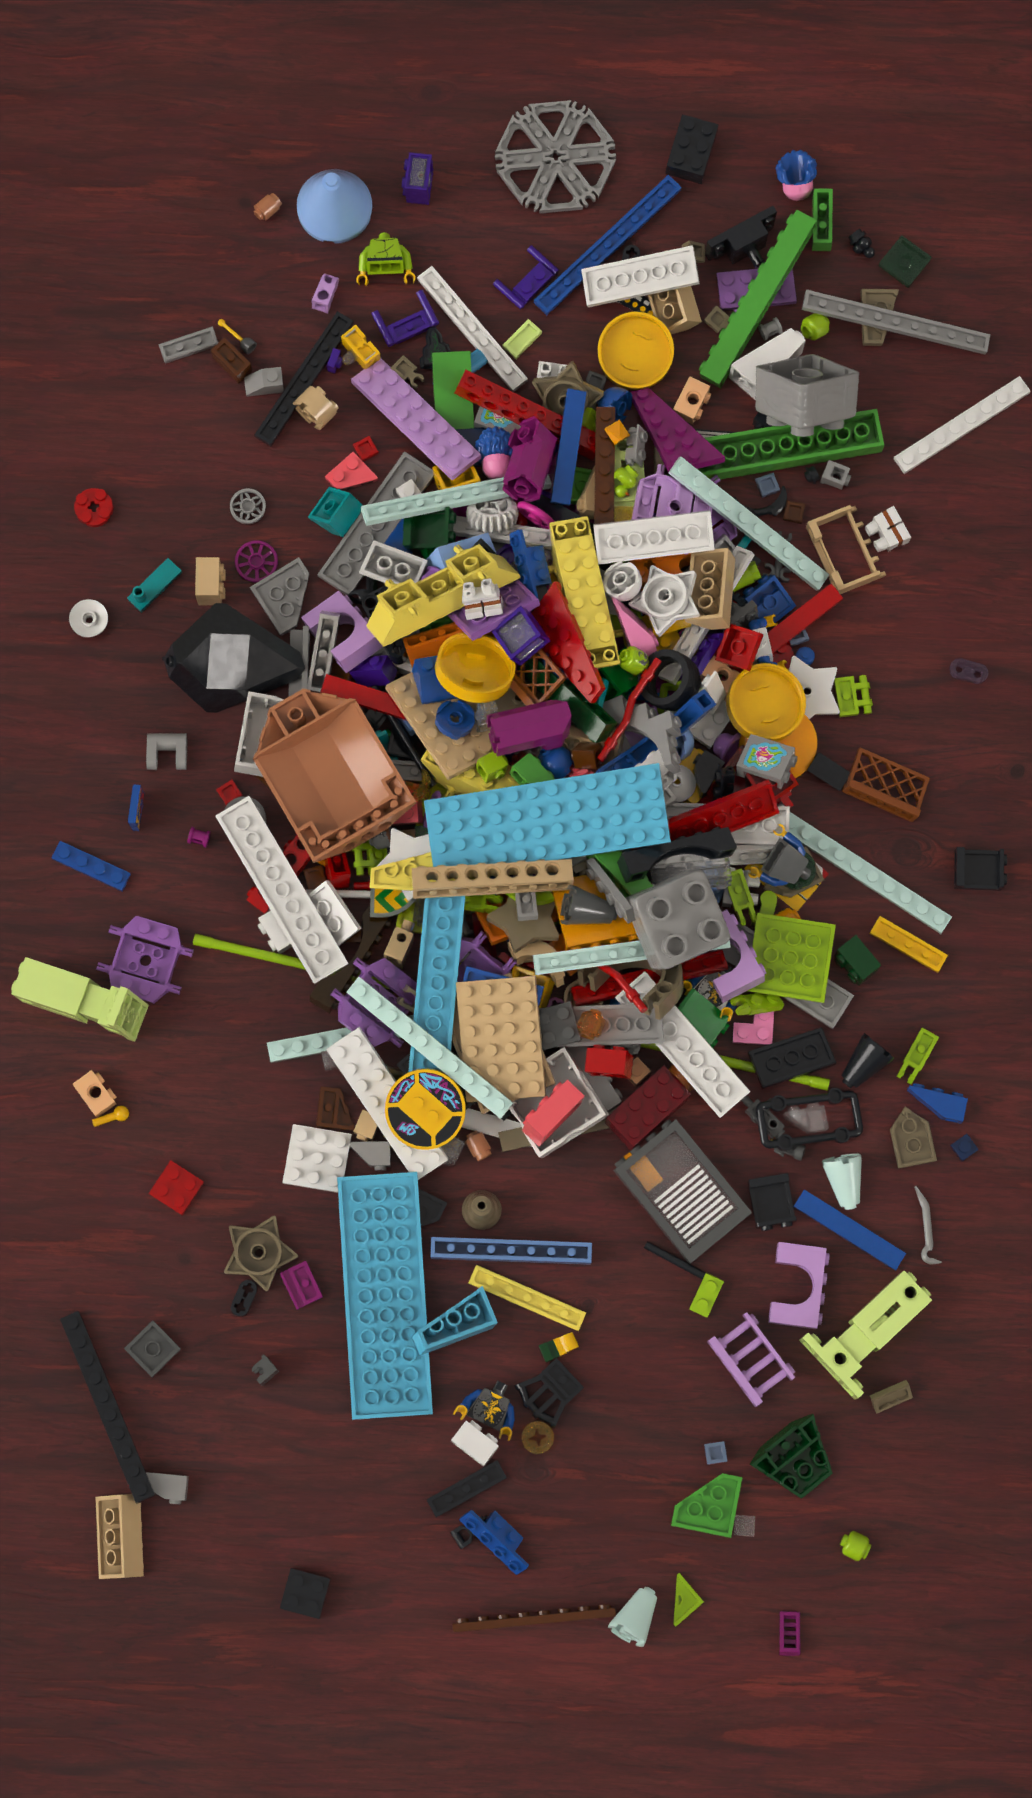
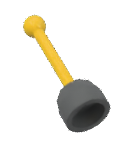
M224 319L218 321L219 326L224 327L240 341V347L244 353L248 355L254 351L257 343L253 339H243L225 324Z

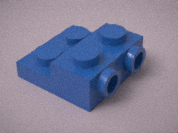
M765 574L761 576V579L757 580L759 584L754 588L752 586L746 588L742 592L744 594L742 597L746 604L751 600L757 604L759 619L775 614L776 616L773 617V621L776 623L796 605L777 577Z

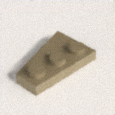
M861 289V303L893 311L899 289ZM862 325L863 346H882L887 331Z

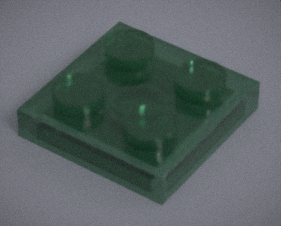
M901 235L878 266L909 288L931 261L932 257Z

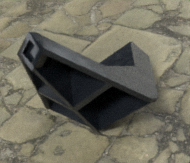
M215 603L171 644L166 655L162 657L169 678L202 709L212 713H218L247 701L248 691L264 694L298 680L305 669L301 653L226 603Z

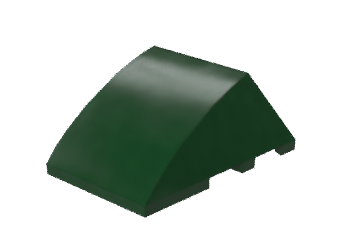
M813 1413L790 1422L759 1448L750 1463L751 1466L801 1499L833 1474Z

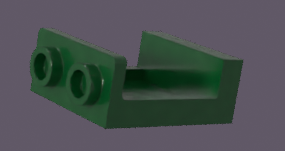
M445 507V510L404 518L403 546L407 550L436 549L437 547L454 543L456 541V534L453 531V524H456V513L450 507Z

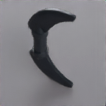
M782 486L779 497L768 507L759 509L744 507L757 517L768 514L777 516L784 509L787 502L786 488Z

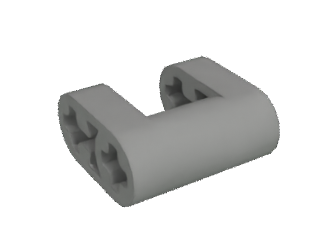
M147 733V770H157L158 751H176V770L187 769V733Z

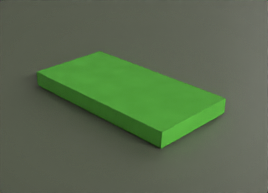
M471 351L432 353L434 410L454 429L474 428L473 402L454 394L464 371L472 372Z

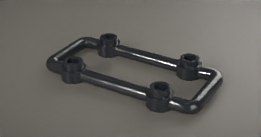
M832 1088L824 1094L786 1099L781 1095H776L770 1101L760 1102L756 1107L760 1140L764 1147L770 1149L778 1148L781 1151H787L794 1145L831 1140L842 1144L847 1142L849 1138L860 1136L863 1132L858 1096L855 1092L849 1090L841 1091L839 1088ZM850 1098L855 1123L854 1130L839 1127L831 1133L794 1138L783 1134L777 1140L769 1141L764 1109H772L775 1112L784 1110L786 1106L824 1101L835 1105L843 1099Z

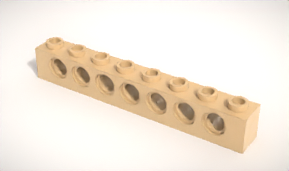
M539 859L529 862L520 860L512 863L501 861L494 864L478 863L476 865L458 864L456 866L438 865L436 867L419 866L412 868L413 899L570 890L567 887L573 885L574 882L572 859L547 861ZM450 878H455L456 880H455V881H450V880H448V879H450ZM434 879V880H436V881H435V882H430V881H428V880Z

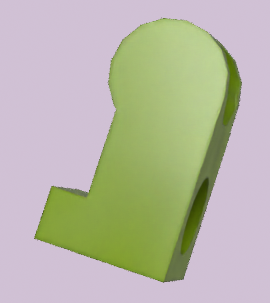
M765 891L761 894L759 913L774 915L777 903V896L774 892ZM751 921V926H755L756 922L753 923Z

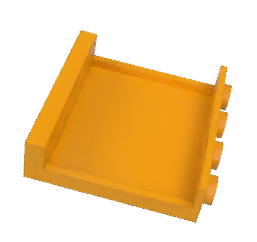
M587 875L573 877L574 886L607 900L603 892L600 893L597 889L596 882L594 880L591 881ZM570 890L551 891L554 896L566 944L565 951L639 940L632 922L628 924L618 914L616 920H613L611 924H562L561 920H564V916L560 915L564 894H569Z

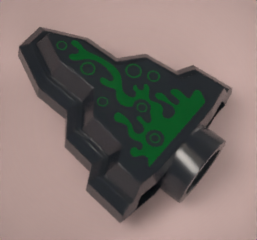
M436 327L428 328L426 334L427 345L423 348V356L420 358V369H432V353L453 352L449 344L443 342L442 334Z

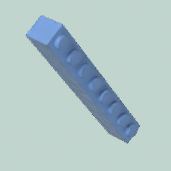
M431 1237L430 1257L431 1259L591 1265L592 1243Z

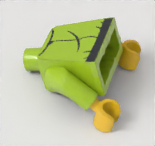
M385 232L381 233L379 238L370 241V246H366L359 256L358 271H360V275L356 278L358 285H360L359 281L361 278H365V286L368 285L369 280L366 272H368V275L404 273V270L406 271L404 283L407 284L406 277L408 276L413 278L414 283L415 274L411 272L413 267L410 252L403 245L399 244L397 238H390V235Z

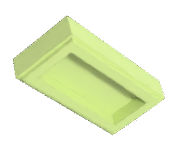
M528 319L502 345V348L517 360L542 334V330Z

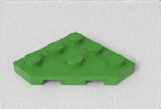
M722 1473L675 1505L671 1526L731 1538L742 1477Z

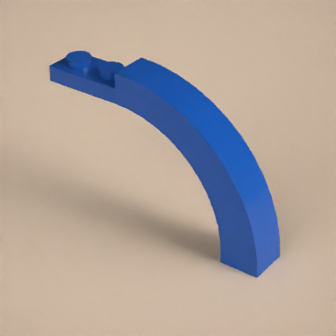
M705 689L694 695L674 713L675 716L680 718L682 727H680L681 736L717 705ZM645 737L599 768L595 773L634 767L638 763H643L649 753L654 750L657 751L658 748L651 739Z

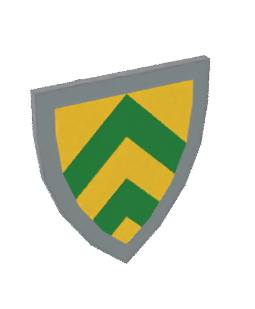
M370 889V917L383 918L400 914L408 909L416 899L412 898L410 901H407L402 890Z

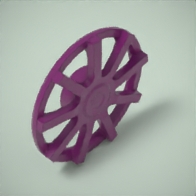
M260 540L245 543L239 548L235 556L237 572L244 580L257 583L274 573L278 566V557L274 548ZM251 544H260L258 553H254ZM264 545L271 550L265 555H261ZM246 546L249 547L250 556L241 552ZM272 554L274 555L275 562L265 561V558ZM239 555L248 559V562L238 564ZM264 565H272L274 567L269 573L264 568ZM250 566L245 574L241 572L240 567ZM253 569L255 570V579L247 577ZM259 569L266 574L265 577L259 578Z

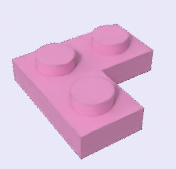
M774 1011L755 1014L753 1016V1024L733 1023L732 1043L772 1044Z

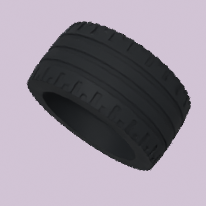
M662 649L648 657V668L655 657L662 662L655 671L654 678L651 682L647 683L641 695L650 704L662 710L676 711L698 693L701 684L700 672L696 664L686 655L675 650ZM679 663L683 675L678 690L668 697L660 698L656 690V680L660 671L669 664ZM642 673L638 674V680H637V682H639L640 679L642 678V677H641V674H642Z

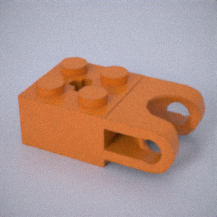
M691 553L687 555L678 554L630 560L637 567L642 577V588L640 591H643L648 581L651 565L670 574L683 573L681 569L684 566L690 565Z

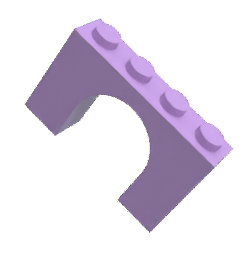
M337 591L301 618L305 626H309L310 633L315 638L322 610L341 614L339 625L351 624L355 626L352 634L331 650L335 661L345 673H348L383 646L367 629L366 625L369 619L362 617L363 614L357 606H352L353 603L347 595L343 596Z
M728 910L723 911L722 914L730 933V944L740 952L741 959L736 968L713 980V986L723 1003L765 982L766 974L762 963L758 964L755 959L757 955L753 947H748L746 943L748 939L744 931H739L736 926L738 921L735 915H730Z
M784 1242L777 1243L775 1263L797 1266L804 1269L812 1280V1292L809 1298L801 1304L793 1305L771 1302L768 1323L817 1329L818 1325L822 1324L823 1314L819 1313L820 1305H824L825 1293H822V1285H826L827 1273H824V1267L829 1263V1253H826L827 1248Z

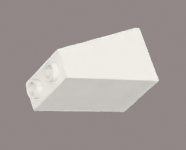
M788 329L735 361L731 365L729 378L755 399L756 366L799 357L803 352L805 344L804 336L797 330Z

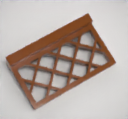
M542 649L529 658L533 659V670H525L524 662L520 670H515L510 686L526 706L547 701L567 679ZM538 659L545 660V670H537ZM550 672H555L559 676L555 683H549ZM525 673H533L532 684H526ZM537 673H545V684H537ZM545 686L544 695L539 698L536 695L537 687Z
M860 747L857 750L847 783L844 785L842 792L913 822L920 815V807L930 778ZM861 754L868 757L871 764L863 767L860 761ZM877 764H885L888 772L881 774ZM873 767L877 776L869 779L865 769ZM861 771L865 779L861 783L853 780L855 773ZM894 772H903L906 779L898 782ZM890 774L894 784L887 787L882 777ZM915 778L923 781L922 787L917 790L912 782ZM878 779L883 789H874L871 781ZM908 782L912 792L904 794L900 784ZM896 786L900 796L897 798L892 797L888 789ZM914 795L917 801L915 806L908 803L907 796Z

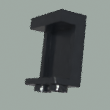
M957 847L954 851V889L1001 891L1004 885H1007V873H1004V866H1007V854H1004V849H999L998 851L965 850V847Z
M788 1173L748 1180L756 1228H761V1231L772 1230L774 1225H781V1228L793 1226L792 1222L797 1221L794 1214Z

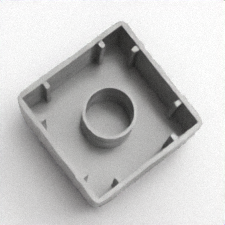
M815 354L757 365L756 410L767 415L766 423L769 425H790L791 434L795 436H811L814 434V427L819 425L825 429H841L844 427V420L853 418L856 415L859 372Z
M702 870L684 871L652 887L626 897V900L633 907L635 921L632 924L643 947L647 961L653 970L673 968L724 945L730 940V933L707 876Z

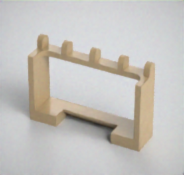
M850 505L808 521L806 525L822 565L829 574L830 583L833 584L840 594L886 576L885 571L880 572L876 570L874 562H877L879 558L878 556L871 558L866 545L872 542L870 539L863 541L858 528L863 527L864 524L863 522L855 523L852 513L857 511V508ZM846 515L872 573L843 584L839 572L835 570L824 546L822 534L818 526Z

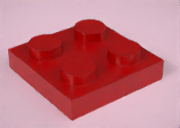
M170 1160L148 1194L183 1216L204 1184V1181Z

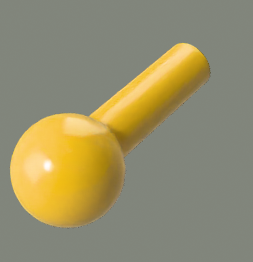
M117 1106L114 1112L93 1119V1126L97 1127L113 1120L125 1121L129 1117V1110L125 1106Z

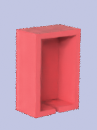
M568 1079L564 1083L559 1082L553 1088L550 1097L545 1096L540 1101L537 1110H531L525 1117L522 1131L539 1147L568 1119L584 1099L585 1095Z

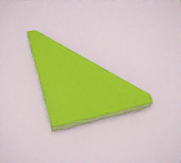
M680 1573L677 1574L673 1622L675 1627L704 1603Z

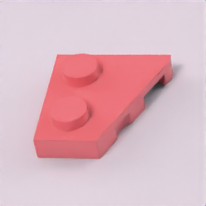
M352 452L325 476V479L334 488L344 491L350 487H359L361 484L371 481L376 482L378 477Z

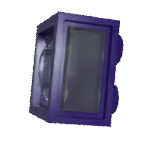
M409 152V157L404 162L405 177L402 178L403 196H406L407 203L429 205L434 171L432 155Z
M522 606L518 607L496 629L491 631L509 658L520 666L550 642V639L532 613Z

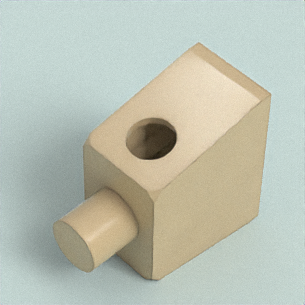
M404 920L401 928L395 927L384 952V958L402 969L414 941L412 930L415 924L409 920Z

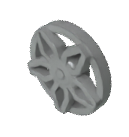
M250 488L236 492L230 501V511L233 518L242 524L258 522L266 511L265 499L261 493ZM248 493H253V494H256L257 496H254V497H252V498L250 499V496H249ZM240 495L241 502L234 503L235 499ZM261 502L263 504L262 511L257 507ZM234 511L241 512L240 518L236 516ZM247 514V517L243 520V515ZM250 514H251L253 517H255V518L252 519V520H248V519L250 518Z

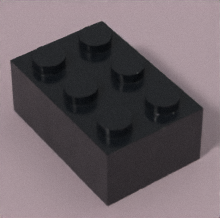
M682 114L668 159L666 175L702 184L719 124Z

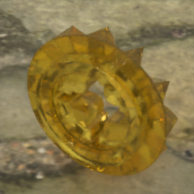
M532 1422L522 1432V1443L531 1453L542 1454L548 1451L553 1444V1431L544 1422ZM535 1429H537L540 1435L547 1436L541 1439L540 1447H538L535 1440H529V1438L535 1436Z

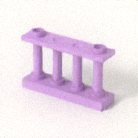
M746 1312L742 1315L746 1321L723 1338L719 1337L717 1339L714 1336L707 1342L756 1407L763 1402L761 1400L763 1393L786 1376L790 1381L795 1378L793 1375L795 1371L789 1363L785 1364L763 1335L757 1326L759 1322L753 1314L749 1315ZM751 1327L758 1337L734 1355H728L725 1351L726 1345ZM763 1343L769 1354L748 1370L741 1372L736 1366L739 1364L738 1361ZM775 1360L782 1370L758 1388H753L749 1383L750 1378Z

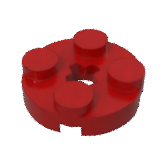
M97 488L86 489L78 494L74 504L78 520L89 527H99L106 524L114 509L110 496L103 489ZM93 503H95V505H99V507L96 508V512H93L92 509H89V507Z

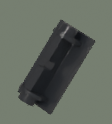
M718 763V771H715L714 774L716 787H713L714 799L725 797L734 792V785L732 783L735 781L736 772L732 766L722 768L721 764Z

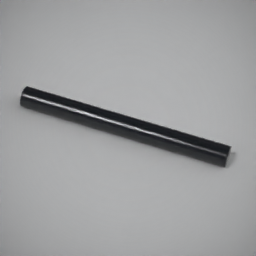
M648 1241L645 1244L644 1249L703 1280L706 1272Z

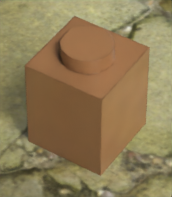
M638 1057L633 1060L632 1075L628 1079L635 1087L651 1073L650 1069Z

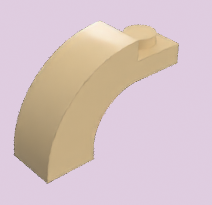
M539 940L528 944L517 953H514L510 942H507L508 950L514 960L517 961V966L526 962H533V955L557 952L552 946ZM564 971L549 973L557 988L564 985Z

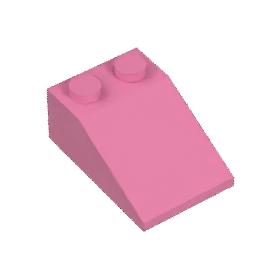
M611 598L628 647L635 646L644 651L648 657L655 653L659 643L652 628H647L645 622L621 601Z

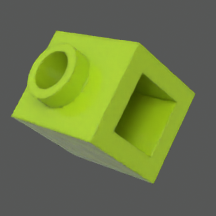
M491 752L477 760L475 769L484 782L488 783L505 776L508 760L505 755L496 756V753Z

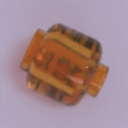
M590 1009V1011L582 1012L576 1027L580 1036L589 1040H594V1038L601 1036L606 1021L601 1016L602 1013L600 1011Z

